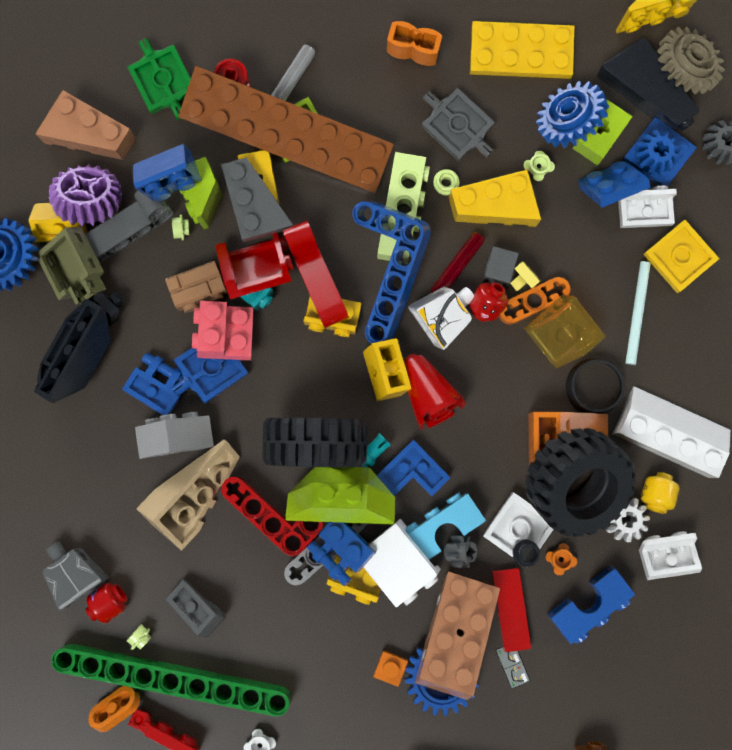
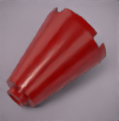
M411 354L403 360L412 388L408 391L409 399L417 425L421 430L424 429V424L431 428L455 415L453 409L459 406L461 410L465 406L466 402L463 396L423 355Z

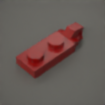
M137 708L128 723L129 726L144 733V736L170 750H200L201 748L196 744L197 740L187 734L180 736L172 732L174 728L163 721H159L157 724L151 718L150 712Z

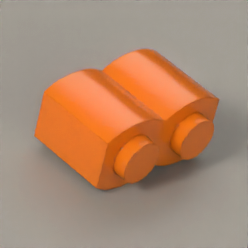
M395 21L391 24L387 38V53L398 59L411 58L418 64L433 66L437 62L442 35L433 29H417L410 23Z

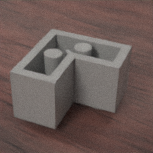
M198 412L184 413L182 418H176V414L162 415L160 418L145 420V425L135 427L139 459L214 447L209 415L198 416Z

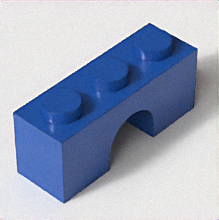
M608 566L589 581V584L596 593V600L591 608L579 610L573 601L567 598L547 614L566 641L571 645L574 642L578 644L584 641L589 636L588 631L595 626L600 627L610 620L609 615L617 609L618 611L623 610L631 603L630 599L635 596V593L615 568Z

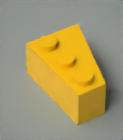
M527 170L451 189L448 197L455 222L502 223L504 225L518 224L536 227L541 221Z

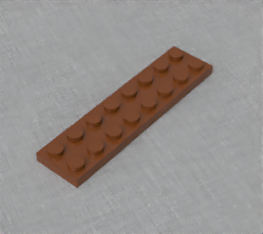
M198 66L194 68L178 116L373 193H376L394 145Z

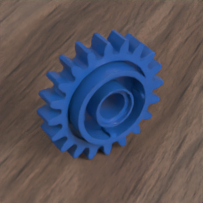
M578 81L574 88L569 83L566 90L563 91L561 88H558L556 96L549 95L551 101L549 103H542L545 110L537 113L540 117L536 121L539 126L538 131L548 144L552 142L554 147L561 143L563 148H566L570 141L574 146H577L578 139L582 138L586 142L588 133L592 135L597 134L594 127L604 125L601 119L608 117L606 109L609 108V105L606 101V96L599 89L598 85L592 86L588 81L583 86L581 81Z
M5 218L4 221L0 220V291H3V289L12 291L13 285L21 287V278L30 279L27 271L36 270L31 265V262L39 260L38 257L33 255V252L39 250V247L32 244L36 237L30 235L31 229L23 226L18 221Z
M416 647L419 657L409 656V660L414 666H406L405 671L412 675L404 678L405 683L413 684L407 689V692L410 695L416 693L413 699L414 704L423 701L422 711L424 712L432 706L434 716H436L440 708L444 715L447 716L448 708L450 707L457 714L459 711L457 705L459 703L467 708L468 704L465 699L415 683L423 653L421 648Z

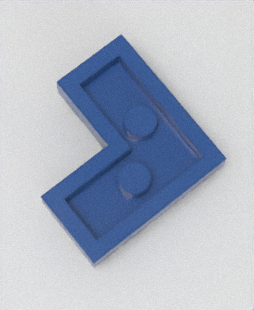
M414 440L377 475L394 496L412 478L430 496H433L450 479L447 473Z

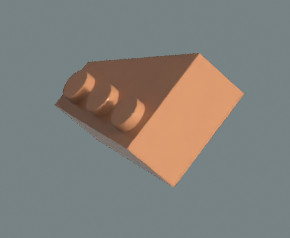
M64 90L35 133L44 144H54L72 150L88 151L92 154L124 160L136 140V137L128 127Z

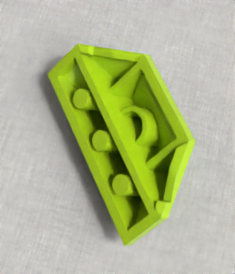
M314 467L288 493L286 521L394 524L395 497L374 472L367 467Z

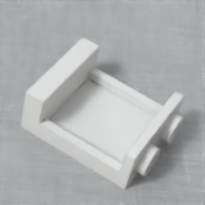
M401 519L369 543L376 551V554L364 566L365 570L395 607H398L403 602L405 605H408L418 596L416 592L424 586L428 589L439 580L437 575L441 570L438 565L433 566L405 531L407 526Z

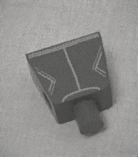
M60 541L45 550L53 563L45 568L42 574L59 611L69 607L109 579L105 572L80 547L67 553Z

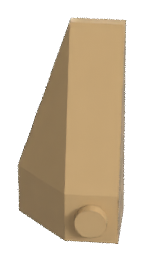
M222 440L157 487L138 506L137 510L182 551L201 530L204 524L202 521L208 508H213L216 502L214 500L216 493L223 482L230 477L240 456L226 440Z

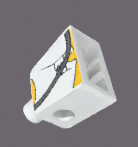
M442 287L412 303L408 308L433 345L444 350L471 321L472 317L465 307L470 304L474 294L467 287L457 294L453 289Z

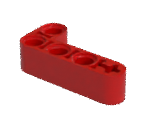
M306 220L283 230L291 254L324 328L348 319L347 310L318 249L308 221Z
M230 477L222 484L221 492L224 498L289 556L300 554L323 528L324 522H319L316 530H309L305 527L304 521H296L294 525L290 521H286V517L241 477ZM239 483L240 486L238 487V490L243 495L247 494L249 491L251 495L247 496L240 504L239 500H241L242 497L237 493L232 495L230 494V491L232 489L229 486L230 484ZM252 499L258 500L261 504V510L258 514H252L248 510V503ZM269 518L279 519L281 528L278 532H272L268 529L267 521ZM289 536H297L300 539L301 546L299 549L291 550L287 546L286 541Z

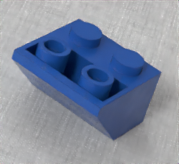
M184 144L133 164L135 189L152 201L165 200L171 196L170 193L177 190L186 191L195 187V183L202 181L193 155Z

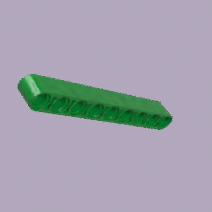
M67 644L53 653L51 658L52 667L59 673L270 716L284 715L291 702L289 690L280 685L77 644ZM63 652L71 655V664H66L63 661ZM89 657H93L98 661V670H94L89 666ZM115 663H121L125 667L124 675L117 674L114 669ZM142 668L150 670L152 674L151 680H145L141 677L140 670ZM167 674L176 675L178 685L169 684ZM193 680H202L205 684V690H196L193 686ZM222 684L228 685L232 690V694L229 696L222 695L219 691V686ZM247 690H254L257 692L259 699L249 701L245 696V692ZM275 695H280L284 698L285 704L277 707L272 703L271 698Z

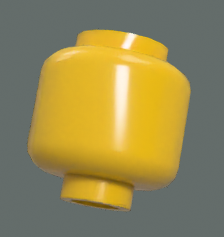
M657 472L656 476L646 478L641 500L646 504L645 506L648 510L666 514L667 510L675 508L680 487L676 482L672 481L673 476Z

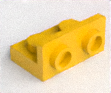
M309 297L307 312L303 322L305 325H309V330L324 332V329L334 330V335L349 337L350 334L356 335L362 303L342 299L349 318L324 328L313 301Z
M337 554L335 562L339 564L342 558ZM350 567L345 573L351 578V581L346 586H343L338 580L334 581L330 576L328 577L326 584L331 586L330 591L343 596H345L346 592L356 595L355 600L370 605L371 601L377 603L381 588L364 567L357 573Z

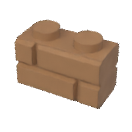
M215 261L165 279L176 309L179 311L184 310V313L194 311V308H199L198 304H200V301L219 302L224 299L223 295L228 294L219 266Z

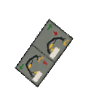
M503 647L496 649L511 689L531 682L518 651L505 653Z

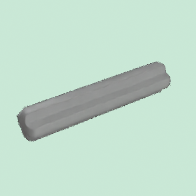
M306 44L302 46L271 96L286 101L315 56V50Z

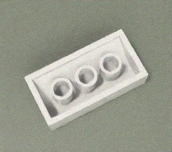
M637 387L632 388L612 433L708 478L720 477L730 452V429Z

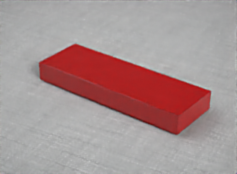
M519 568L492 571L493 584L495 587L500 588L496 604L503 650L506 653L531 649Z

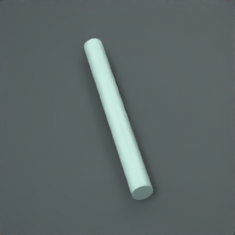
M641 261L625 362V364L636 365L651 265L650 262Z

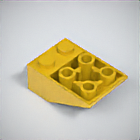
M636 0L627 9L616 32L626 31V33H631L649 23L651 26H654L672 16L674 18L683 17L689 13L690 8L697 0Z

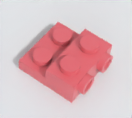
M200 301V308H194V324H199L198 333H193L192 349H197V357L251 360L253 308L227 306V302Z

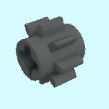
M451 536L452 542H447L444 547L445 559L451 562L452 568H470L469 562L475 561L477 557L475 543L470 542V536Z

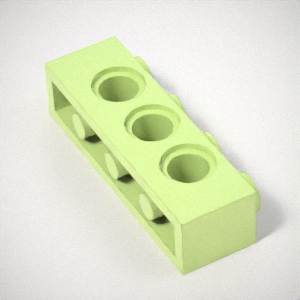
M395 152L386 202L387 207L397 210L400 204H407L411 208L407 215L421 220V217L416 216L418 206L423 207L425 191H421L422 181L427 182L430 166H425L426 157ZM411 179L414 181L415 186L407 189L402 185V181ZM391 216L388 219V227L393 230L396 226V220ZM416 225L412 228V236L413 231L419 232V227ZM381 234L377 259L390 261L397 240ZM405 251L402 257L405 264H408L409 257H411L408 251Z

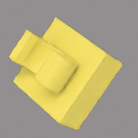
M521 262L514 268L520 275L510 284L518 291L526 283L531 288H534L541 280L525 262Z

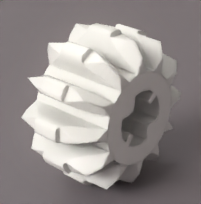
M633 498L627 509L621 511V516L616 521H611V525L606 528L608 533L615 532L614 539L620 540L623 537L625 542H631L632 535L636 539L641 538L639 529L643 531L648 530V527L643 525V521H649L650 516L642 515L647 508L645 505L638 506V499ZM629 515L631 520L623 523L622 517Z

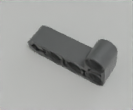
M137 191L134 195L137 202L86 233L85 235L99 263H102L168 221L174 213L166 200L152 201L140 191Z

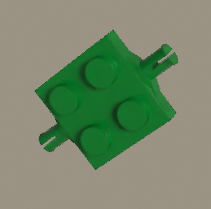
M144 38L143 40L147 48H145L142 40L138 44L145 56L138 62L128 66V69L151 115L171 107L176 120H181L178 117L179 113L177 110L179 112L181 110L180 102L185 98L191 78L174 45L163 50L154 51L148 38Z

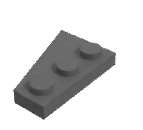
M247 157L221 165L243 242L277 233L293 226Z

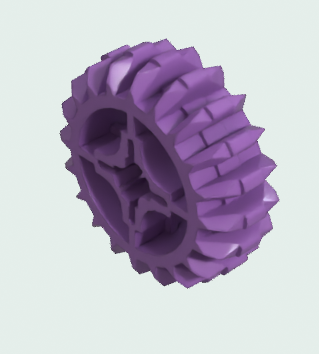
M88 164L86 167L78 165L75 169L68 167L66 173L59 172V177L53 178V183L49 185V201L56 216L61 217L62 221L68 220L71 225L79 222L83 227L85 223H91L93 226L96 221L104 223L105 217L112 218L113 213L118 212L122 201L121 185H119L116 176L110 174L108 169L102 170L100 166L91 168Z

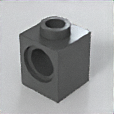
M493 246L489 253L482 281L488 283L495 282L507 288L511 283L518 253Z

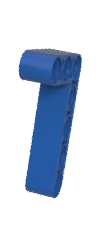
M363 201L356 204L353 208L352 215L354 221L363 227L397 240L365 329L366 339L372 344L394 338L431 237V228L428 223L377 202ZM367 207L372 210L370 220H367L364 215ZM391 216L396 220V226L393 230L388 227V219ZM415 225L420 229V236L417 240L413 238L411 233ZM405 251H408L411 255V262L408 265L404 263L402 258ZM396 276L402 280L400 290L394 286ZM387 301L393 305L392 314H389L385 309ZM378 325L384 329L383 338L377 334Z

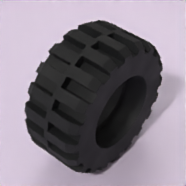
M266 418L263 423L262 460L265 465L363 467L367 461V424L363 419Z
M581 428L571 429L570 433L562 432L557 435L558 438L548 440L543 450L539 449L535 454V461L531 462L528 467L530 475H526V495L532 507L554 531H558L566 536L572 535L573 537L584 536V533L592 535L597 533V530L600 528L604 530L609 527V523L613 520L616 521L621 516V511L629 506V498L633 497L635 491L633 484H636L634 464L629 459V456L602 432H597L595 429L585 428L584 430ZM594 469L590 480L583 488L567 495L571 484L580 475Z

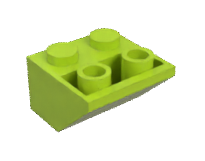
M203 157L195 161L202 181L195 183V187L192 189L180 191V193L183 194L186 201L189 200L185 205L190 217L193 218L195 224L200 223L205 230L210 227L223 193L207 158Z

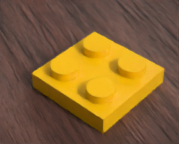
M686 220L682 221L643 254L676 293L681 292L719 260L718 256Z

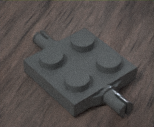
M457 88L449 97L441 101L431 91L425 94L423 100L433 108V111L422 123V128L458 162L475 148L485 158L494 151L483 141V138L494 126L495 122L460 89Z

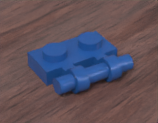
M147 352L143 356L142 362L149 365L145 372L136 367L122 390L162 415L171 414L182 396L180 394L176 397L171 387L183 380L182 372L179 368L174 369L164 363V359L158 355L154 357ZM158 371L169 378L166 384L154 378Z
M329 522L320 532L319 536L326 542L322 547L315 541L311 542L307 547L313 554L312 558L318 564L322 563L329 571V576L334 581L338 580L343 586H346L351 581V578L345 573L349 567L355 573L360 572L376 554V551L348 523ZM333 550L342 558L339 564L329 556Z

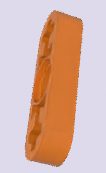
M561 277L548 280L508 300L507 306L514 309L520 305L517 300L521 299L522 307L528 313L524 314L523 309L514 314L515 318L512 319L511 316H505L506 307L499 318L508 325L526 319L563 301L570 293V285L567 280ZM553 284H556L557 287L562 286L564 290L560 292L561 296L558 293L550 295L548 299L551 302L548 303L545 293L554 288ZM530 294L538 295L541 298L540 307H530L527 303V297Z

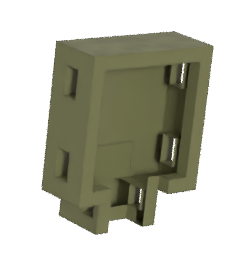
M81 226L64 228L35 254L39 258L38 261L58 300L73 298L75 304L78 305L82 304L86 299L93 301L94 296L106 290L100 278L104 271Z

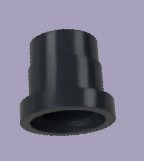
M523 539L514 545L512 555L519 565L529 567L539 560L540 550L535 542ZM530 546L534 550V556L531 560L524 561L521 557L522 550Z

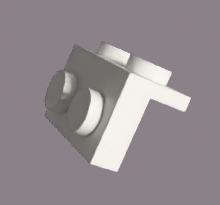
M656 186L652 190H644L618 201L620 228L672 226L675 224L673 197L677 195L676 189H668V186Z
M681 531L672 534L670 537L661 538L659 535L647 537L639 549L647 580L700 573L702 566L695 547L696 533L687 534V532Z

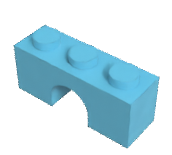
M460 492L456 493L446 500L448 503L446 507L441 510L436 507L424 515L425 521L419 525L413 522L406 527L405 531L428 559L441 552L435 541V532L440 525L445 523L454 524L464 536L486 521L467 493L463 495Z

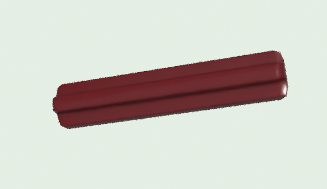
M477 232L472 233L433 285L430 293L442 287H451L484 243L482 235Z

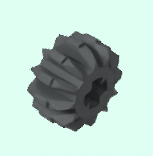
M721 120L716 125H711L707 129L708 133L702 137V141L706 143L702 146V150L709 151L707 159L715 157L716 165L723 161L726 165H730L732 163V121L726 124L724 120Z

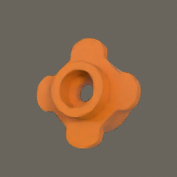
M564 543L559 544L556 550L553 552L548 551L545 555L546 561L552 564L554 567L553 571L557 575H563L564 571L577 565L576 557L569 552V546ZM560 557L564 558L562 562L559 561Z

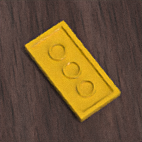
M472 22L470 74L572 78L574 26Z

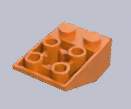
M573 412L529 413V465L535 461L537 451L539 449L542 451L548 440L558 438L557 435L562 432L570 433L571 429L581 428L584 430L585 428L595 429L597 432H602L608 437V414Z

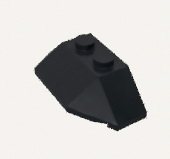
M86 299L82 302L81 306L65 318L40 363L37 385L34 390L36 394L51 403H55L86 388L111 343L105 308Z

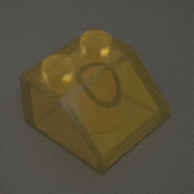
M562 295L524 328L555 368H559L587 354L606 337L577 298L571 295Z

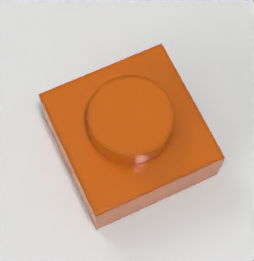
M383 650L373 677L399 687L408 659Z

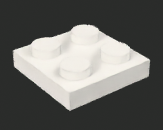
M512 492L482 536L513 557L512 550L518 541L523 539L531 540L537 544L540 550L553 529L531 504ZM530 546L525 547L521 553L522 559L529 561L533 558V548Z

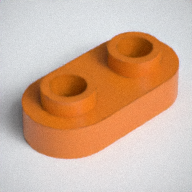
M127 686L118 688L92 708L88 718L90 726L99 732H107L137 710L140 704L139 693Z

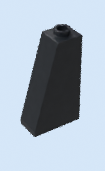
M645 37L602 65L597 76L651 119L658 118L674 131L677 129L684 131L695 122L693 117L699 112V109L681 85L675 86V78H667L670 74L669 71L661 70L665 64L658 61L659 55Z

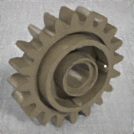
M677 27L674 31L670 30L659 42L660 47L657 52L661 56L658 58V61L665 64L661 70L669 71L670 74L667 78H675L676 87L681 84L684 86L685 92L691 88L694 94H697L699 91L705 94L708 90L711 91L723 78L721 73L725 69L720 65L724 60L717 58L720 51L714 49L713 42L706 40L705 34L700 36L696 29L690 33L688 27H685L683 30Z

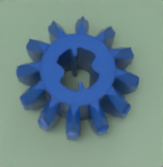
M654 130L651 136L645 134L641 138L642 142H638L635 147L639 152L636 153L634 159L642 160L639 169L646 166L648 168V175H651L655 170L657 175L661 176L665 170L667 172L672 171L674 164L680 161L677 153L681 151V147L674 145L677 137H673L671 140L668 138V131H664L662 135H660L658 130Z

